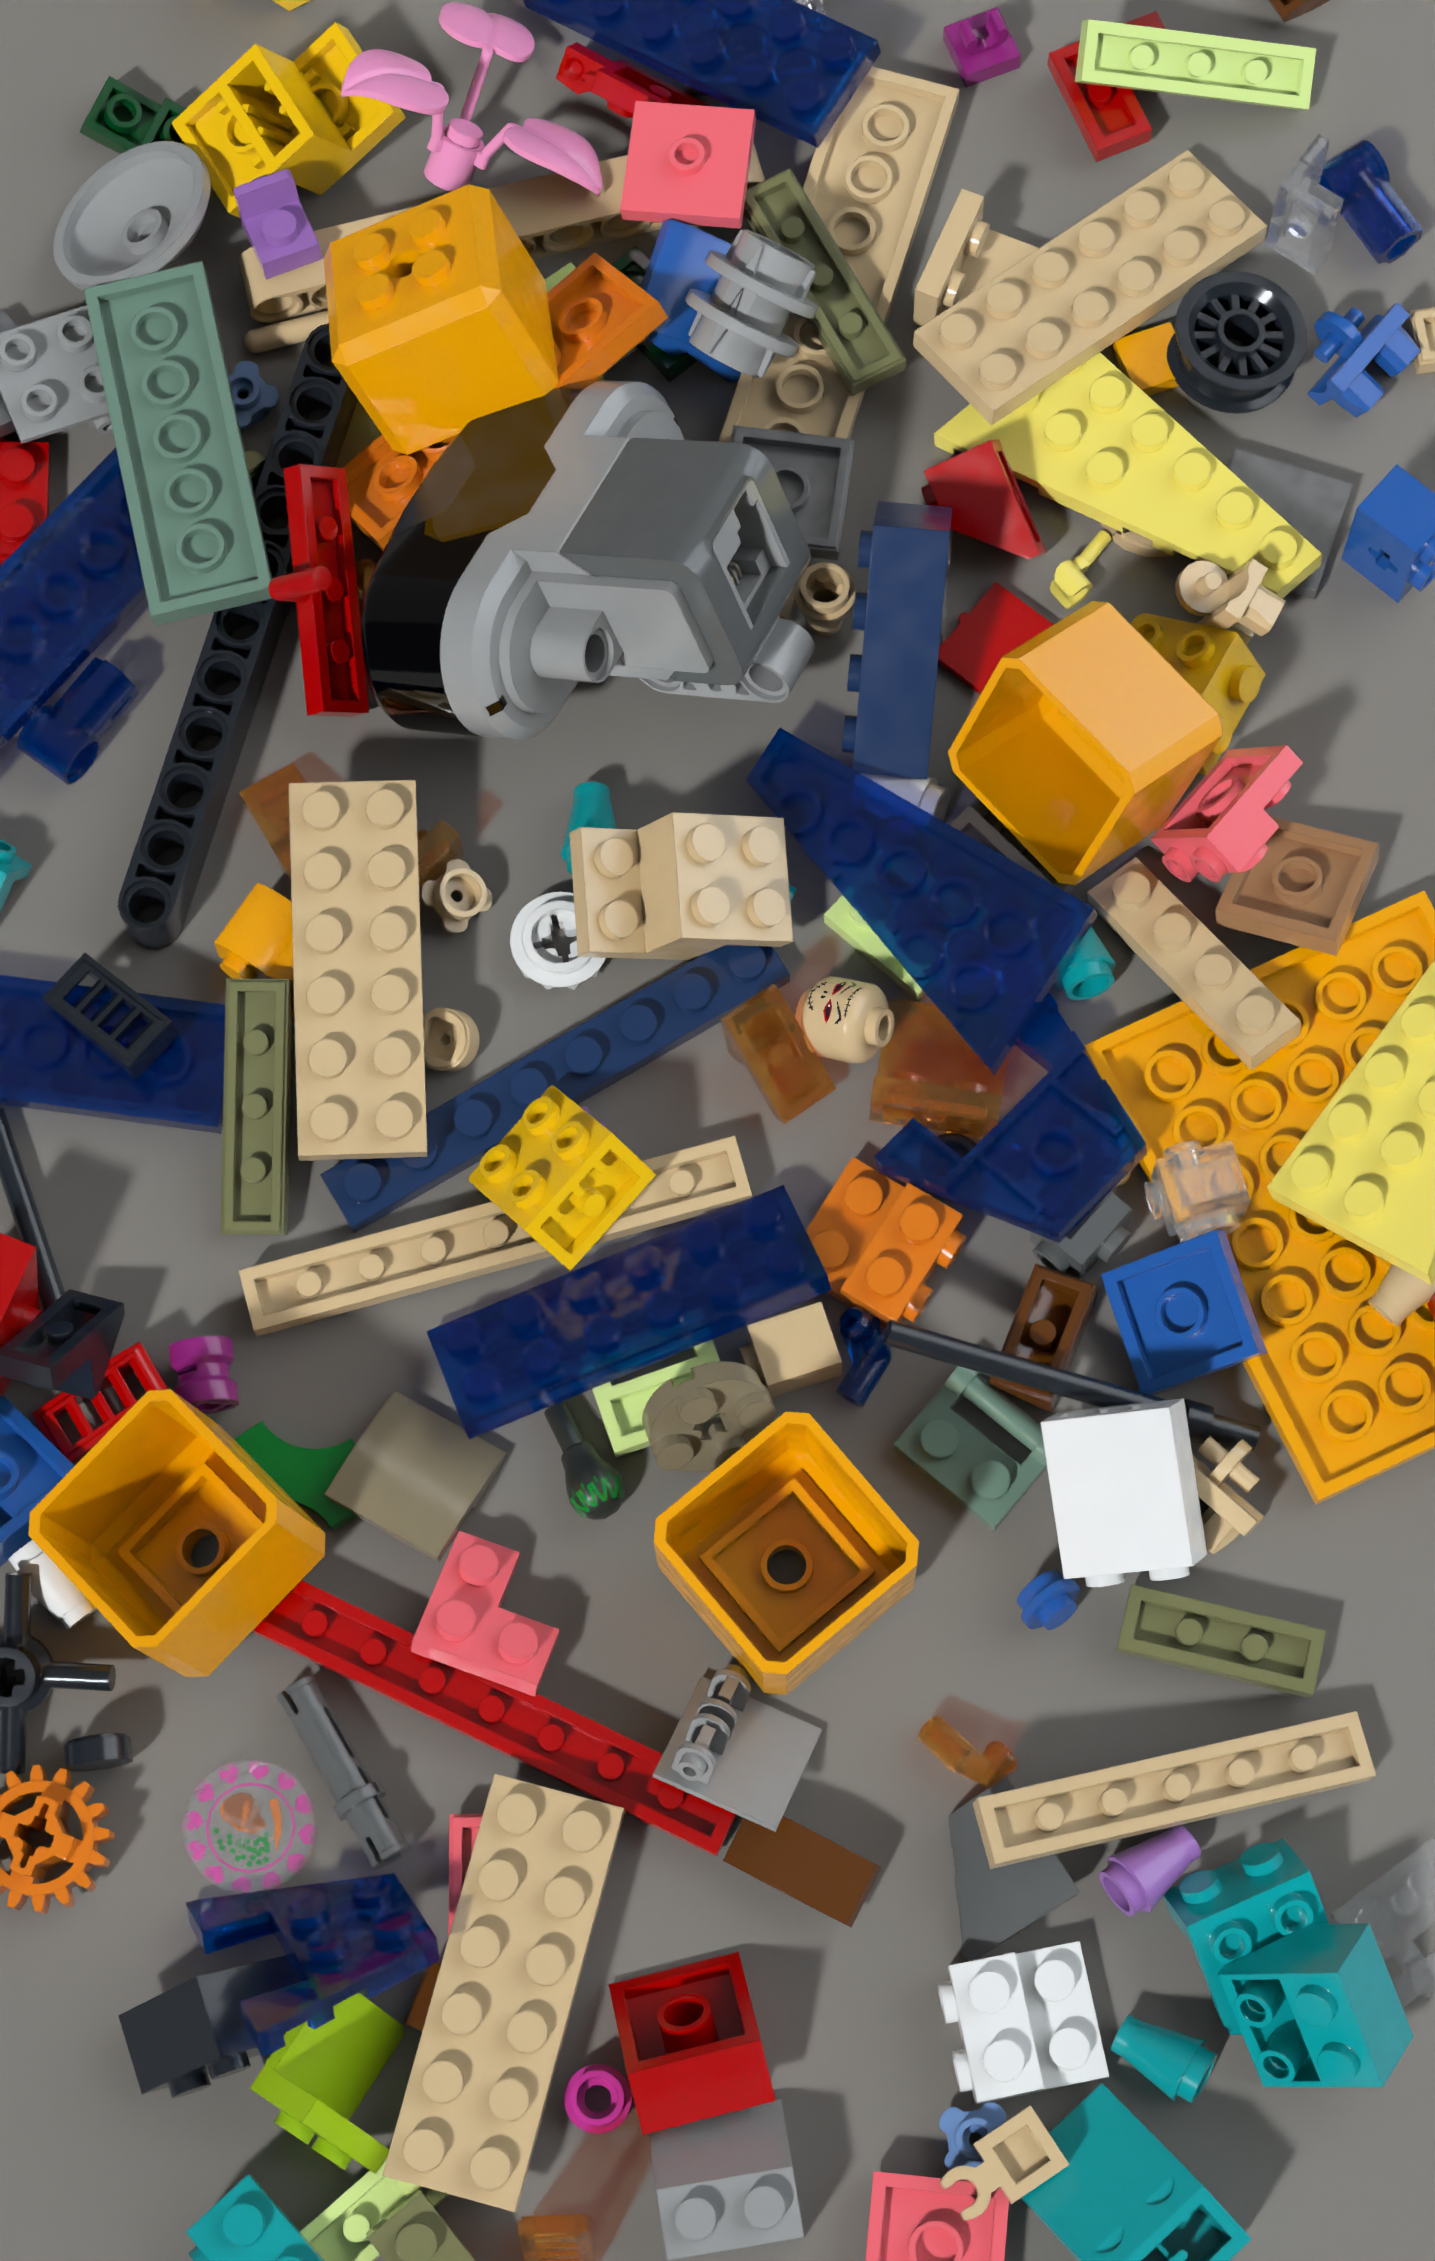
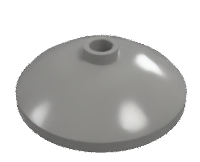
M157 141L132 148L102 166L75 193L59 220L54 236L53 255L61 274L74 287L84 291L86 288L165 270L189 246L204 220L211 188L209 172L204 162L191 148L182 143Z

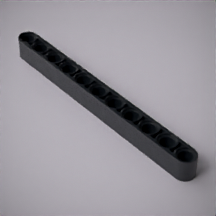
M329 323L318 326L309 334L305 341L254 493L270 570L276 572L275 577L293 572L289 526L282 529L268 527L275 518L288 516L283 469L300 462L317 466L336 467L358 401L337 368L323 365L327 359L331 358ZM316 409L330 411L323 419L308 420L305 418L308 413ZM272 598L214 612L119 894L118 910L131 938L138 945L146 949L159 950L168 947L178 939L182 932L291 602L276 601ZM254 625L258 627L256 633L249 638L235 639L231 637L232 633L240 626ZM236 680L240 682L238 688L230 694L216 695L212 693L215 686L222 681ZM217 735L222 738L220 743L212 750L205 752L193 749L196 742L202 737ZM198 791L203 793L201 800L192 807L179 808L175 806L178 797L185 792ZM178 847L184 850L182 857L173 864L160 865L156 863L158 855L165 849ZM151 904L165 906L162 916L156 921L142 923L136 920L140 910L145 906Z

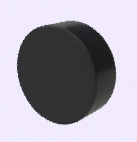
M124 1733L88 1735L69 1740L64 1745L66 1770L71 1772L110 1769L133 1762L131 1739Z

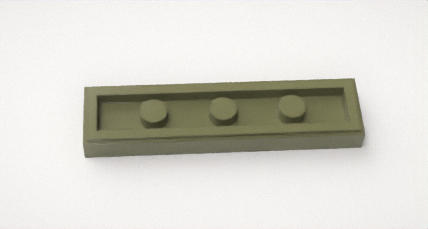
M791 168L747 189L743 214L753 231L788 248L815 265L814 271L817 273L806 297L815 302L819 308L814 318L806 319L852 396L906 370V358Z
M226 978L220 1234L288 1235L293 980Z

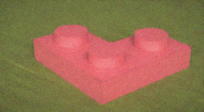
M458 1531L413 1637L411 1652L535 1697L557 1643L560 1629L500 1608L517 1568L520 1552Z

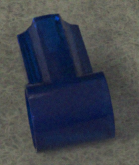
M1361 140L1310 171L1311 187L1321 206L1333 217L1340 215L1344 217L1378 264L1383 262L1390 264L1405 255L1421 239L1424 229L1391 187L1387 165L1380 152L1369 141Z
M95 657L54 706L50 704L43 705L30 716L19 733L17 748L67 785L74 784L93 765L101 747L100 740L139 695L136 685L109 661Z

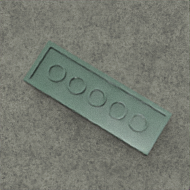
M203 262L191 263L84 289L149 611L155 626L272 599L268 593V584L272 580V574L211 291Z

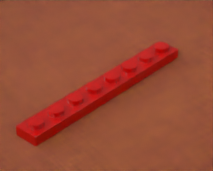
M303 1580L252 1631V1633L603 1803L622 1807L626 1814L712 1856H718L737 1816L730 1811L652 1777L663 1755L662 1753L537 1693L534 1697L411 1652L412 1640L415 1634Z

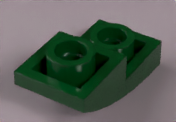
M109 76L88 113L80 133L120 154L137 146L157 141H173L184 144L171 122L186 108L168 98H165L162 105Z

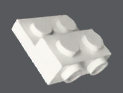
M1080 1941L949 1965L947 1968L949 1981L937 1983L945 2023L958 2022L963 2049L952 2051L958 2088L960 2092L972 2090L975 2105L1109 2077Z

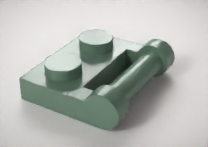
M958 1366L942 1388L894 1443L893 1450L994 1532L1047 1469L1041 1425L980 1376V1372ZM963 1396L1032 1451L1022 1465L1017 1463L952 1410Z

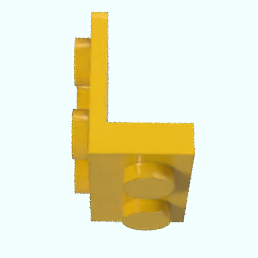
M1142 613L1133 619L1131 625L1222 716L1223 736L1198 772L1199 774L1207 775L1217 763L1220 755L1228 748L1233 732L1250 702L1256 698L1261 682L1266 674L1237 632Z

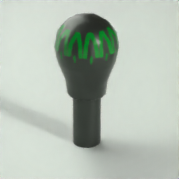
M562 1401L551 1405L544 1411V1415L563 1452L561 1462L565 1470L566 1492L569 1503L584 1518L592 1520L606 1519L618 1511L623 1503L625 1494L623 1478L600 1455L592 1442H586L568 1403Z

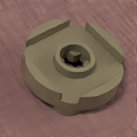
M729 1361L704 1363L691 1368L694 1378L682 1382L677 1387L674 1386L672 1378L659 1386L646 1403L642 1415V1423L657 1465L661 1469L685 1472L714 1470L775 1420L776 1410L769 1391L761 1383L758 1374L752 1368Z

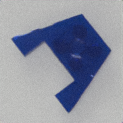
M1043 988L1005 1026L1006 1038L1049 1073L966 1156L961 1157L915 1118H912L874 1156L875 1168L885 1175L905 1183H910L913 1186L1060 1243L1147 1155L1146 1142L1105 1079H1101L1087 1057L1086 1048L1074 1030H1070L1061 1016L1058 1004L1053 996Z
M395 1873L186 1902L190 1926L205 1954L274 1934L302 1981L240 2001L244 2025L261 2056L271 2054L286 2046L284 2033L307 2021L308 2026L315 2030L335 2019L333 2006L363 1990V1995L371 1999L440 1961L436 1935Z

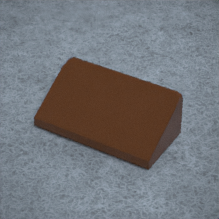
M1035 1263L1001 1351L1069 1371L1097 1299L1096 1285ZM991 1376L989 1381L990 1384L1050 1413H1053L1059 1395Z

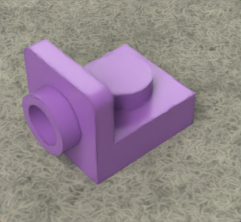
M289 169L257 177L251 182L237 186L233 190L242 226L266 280L323 259L319 242L300 203L295 181Z

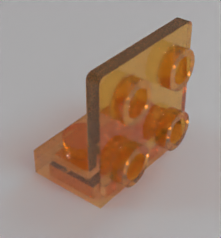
M891 999L888 1006L894 1015V1031L888 1044L881 1047L877 1076H874L869 1121L942 1133H959L967 1137L995 1141L1014 1026L1013 1018L915 1001Z

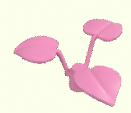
M451 2L442 7L439 14V23L442 29L461 43L482 49L460 118H452L448 125L443 126V115L449 102V95L444 90L442 84L431 81L432 78L429 70L421 63L404 55L383 49H372L362 52L350 63L342 84V97H369L402 109L432 115V132L427 145V149L431 153L424 168V175L437 187L451 192L470 184L476 167L486 170L490 158L505 143L512 151L525 159L552 170L595 193L597 197L599 196L603 183L597 154L591 144L576 132L546 120L528 118L522 127L515 123H507L485 146L481 140L483 136L482 130L476 124L470 122L493 53L514 62H524L533 53L535 42L531 32L514 19L496 13H486L484 10L466 3Z

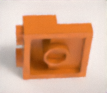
M852 1157L786 1260L785 1268L886 1328L890 1319L903 1322L906 1318L915 1323L933 1293V1289L926 1286V1283L938 1265L949 1269L966 1241L967 1236L959 1232L962 1226L963 1215L912 1184L907 1183L903 1187Z

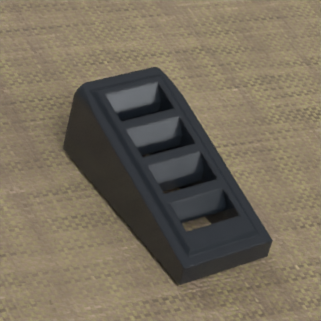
M84 953L42 997L44 1003L135 1080L148 1069L179 1035L174 1023L87 953ZM89 974L97 982L72 1006L64 999ZM106 990L109 991L113 997L91 1020L83 1015ZM125 1005L130 1011L107 1034L101 1028ZM142 1019L147 1025L126 1047L121 1045L119 1041Z

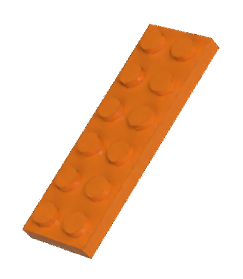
M594 252L547 292L559 383L546 399L460 433L480 472L477 477L482 478L497 464L507 459L512 451L540 427L550 422L582 390L598 381L603 373L636 345L642 343L652 331L668 319L658 300ZM381 434L343 467L346 468L351 522L389 557L404 545L389 544V538L404 508L433 464L457 435L406 455L394 451Z

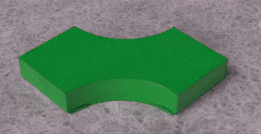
M263 1421L234 1438L299 1506L319 1515L333 1531L356 1517L351 1512L329 1501L324 1495L355 1447L352 1438L328 1448H302L278 1438L266 1427Z

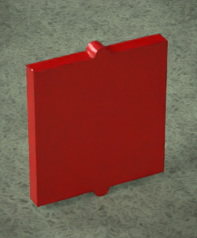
M995 582L969 613L963 612L959 614L958 626L939 647L938 664L981 695L1003 656L1054 624Z

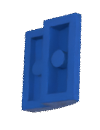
M673 219L663 221L641 288L659 301L668 319L652 331L646 339L670 356L688 353L729 383L739 381L740 371L708 356L689 342L691 336L688 333L697 311L685 301L690 289H696L712 295L721 274L710 268L704 260L709 250L727 254L732 244Z

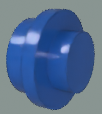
M1056 1569L1046 1571L1037 1576L1018 1595L1017 1604L1023 1610L1021 1614L1022 1621L1029 1629H1037L1044 1626L1047 1630H1052L1059 1627L1075 1613L1077 1609L1075 1600L1079 1595L1080 1586L1073 1578L1064 1579Z

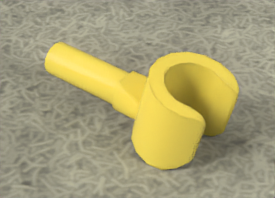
M1100 530L1083 552L1076 556L1073 561L1070 559L1066 560L1056 568L1054 580L1051 582L1049 589L1066 609L1076 606L1093 588V584L1083 573L1089 569L1090 565L1112 540L1109 533L1104 530Z

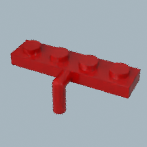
M305 464L284 468L293 572L274 577L268 584V593L276 601L296 602L307 716L354 717L368 714L369 704L346 468Z

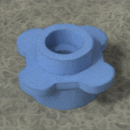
M251 361L239 362L235 366L234 373L229 375L240 429H246L262 421L268 411L278 405L280 399L277 388L267 385L259 376L260 371L257 364ZM241 391L249 393L246 399L238 398V394Z
M987 2102L980 2110L963 2112L957 2107H951L943 2112L939 2120V2127L947 2134L949 2152L945 2156L944 2163L948 2171L958 2166H971L975 2168L983 2163L973 2145L970 2144L969 2136L971 2133L977 2132L983 2138L1005 2123L1006 2113L1000 2105Z

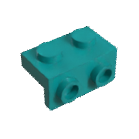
M249 2174L186 2231L187 2235L196 2244L189 2252L193 2261H325L256 2179Z

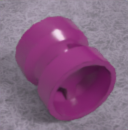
M200 1336L183 1339L169 1345L170 1365L178 1373L179 1384L173 1390L176 1394L204 1414L227 1411L239 1405L237 1383L230 1378L229 1367L234 1362L233 1341L231 1338L224 1336Z

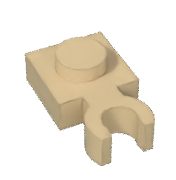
M1030 2105L973 2144L983 2163L975 2168L971 2166L955 2167L948 2171L939 2183L943 2189L952 2186L958 2180H967L974 2185L977 2192L975 2202L959 2213L963 2221L980 2216L987 2209L991 2200V2193L999 2187L1010 2204H1013L1070 2164Z

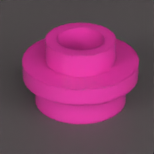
M592 2064L578 2070L570 2078L564 2092V2106L568 2117L578 2128L592 2134H604L618 2128L626 2120L632 2105V2092L626 2078L615 2068L604 2064ZM595 2086H603L611 2094L610 2106L600 2113L590 2111L585 2101L587 2092Z

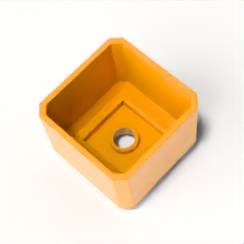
M467 184L330 243L324 257L332 362L394 451L409 455L546 399L559 383L546 281L489 189Z
M1091 601L1001 658L948 750V755L953 773L1059 883L1077 885L1158 830L1165 823L1223 736L1222 716L1109 602Z
M171 1389L147 1391L30 1511L28 1536L133 1648L185 1677H207L228 1657L325 1556L326 1534L219 1424ZM215 1535L219 1543L216 1558L205 1567H194L191 1561L193 1546L202 1537Z
M787 1411L660 1514L655 1520L653 1541L658 1567L738 1663L748 1672L764 1693L788 1695L913 1590L919 1549L918 1539L809 1413ZM781 1550L795 1551L805 1561L806 1570L804 1575L793 1584L778 1583L768 1573L767 1565L770 1558Z

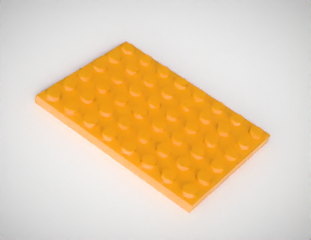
M1424 890L1351 923L1337 956L1298 947L1250 969L1301 1021V1034L1253 1070L1183 1001L1084 1045L1083 1054L1115 1117L1123 1123L1130 1137L1135 1155L1180 1243L1216 1229L1225 1230L1267 1350L1266 1354L1242 1363L1315 1505L1435 1449V1321L1427 1305L1429 1301L1407 1316L1398 1327L1393 1325L1368 1302L1379 1288L1391 1263L1272 1199L1267 1188L1435 960V909Z

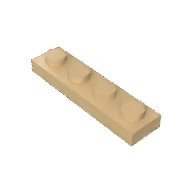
M1137 857L1087 892L1088 905L1251 1070L1301 1034V1021Z

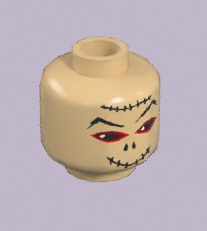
M826 976L815 983L812 988L807 989L800 997L796 1008L795 1026L798 1034L803 1038L806 1048L812 1054L838 1061L862 1064L873 1058L879 1049L890 1041L894 1031V1015L889 1009L885 994L877 985L842 977Z

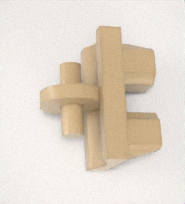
M1253 558L1228 576L1217 564L1209 561H1196L1186 566L1179 573L1175 583V593L1180 605L1191 614L1205 616L1196 624L1237 632L1246 645L1255 633L1263 636L1271 630L1285 604L1284 599L1260 584L1268 568Z
M1211 1436L1201 1445L1198 1452L1216 1466L1213 1471L1192 1453L1198 1496L1210 1506L1202 1515L1206 1549L1212 1554L1217 1553L1231 1543L1240 1533L1246 1536L1252 1532L1265 1517L1225 1482L1229 1478L1248 1494L1260 1480L1241 1463L1252 1450V1447L1243 1439L1230 1452Z

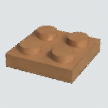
M1270 816L1278 824L1279 828L1265 843L1268 846V850L1254 867L1243 873L1231 874L1215 909L1216 924L1337 956L1378 863L1379 843Z

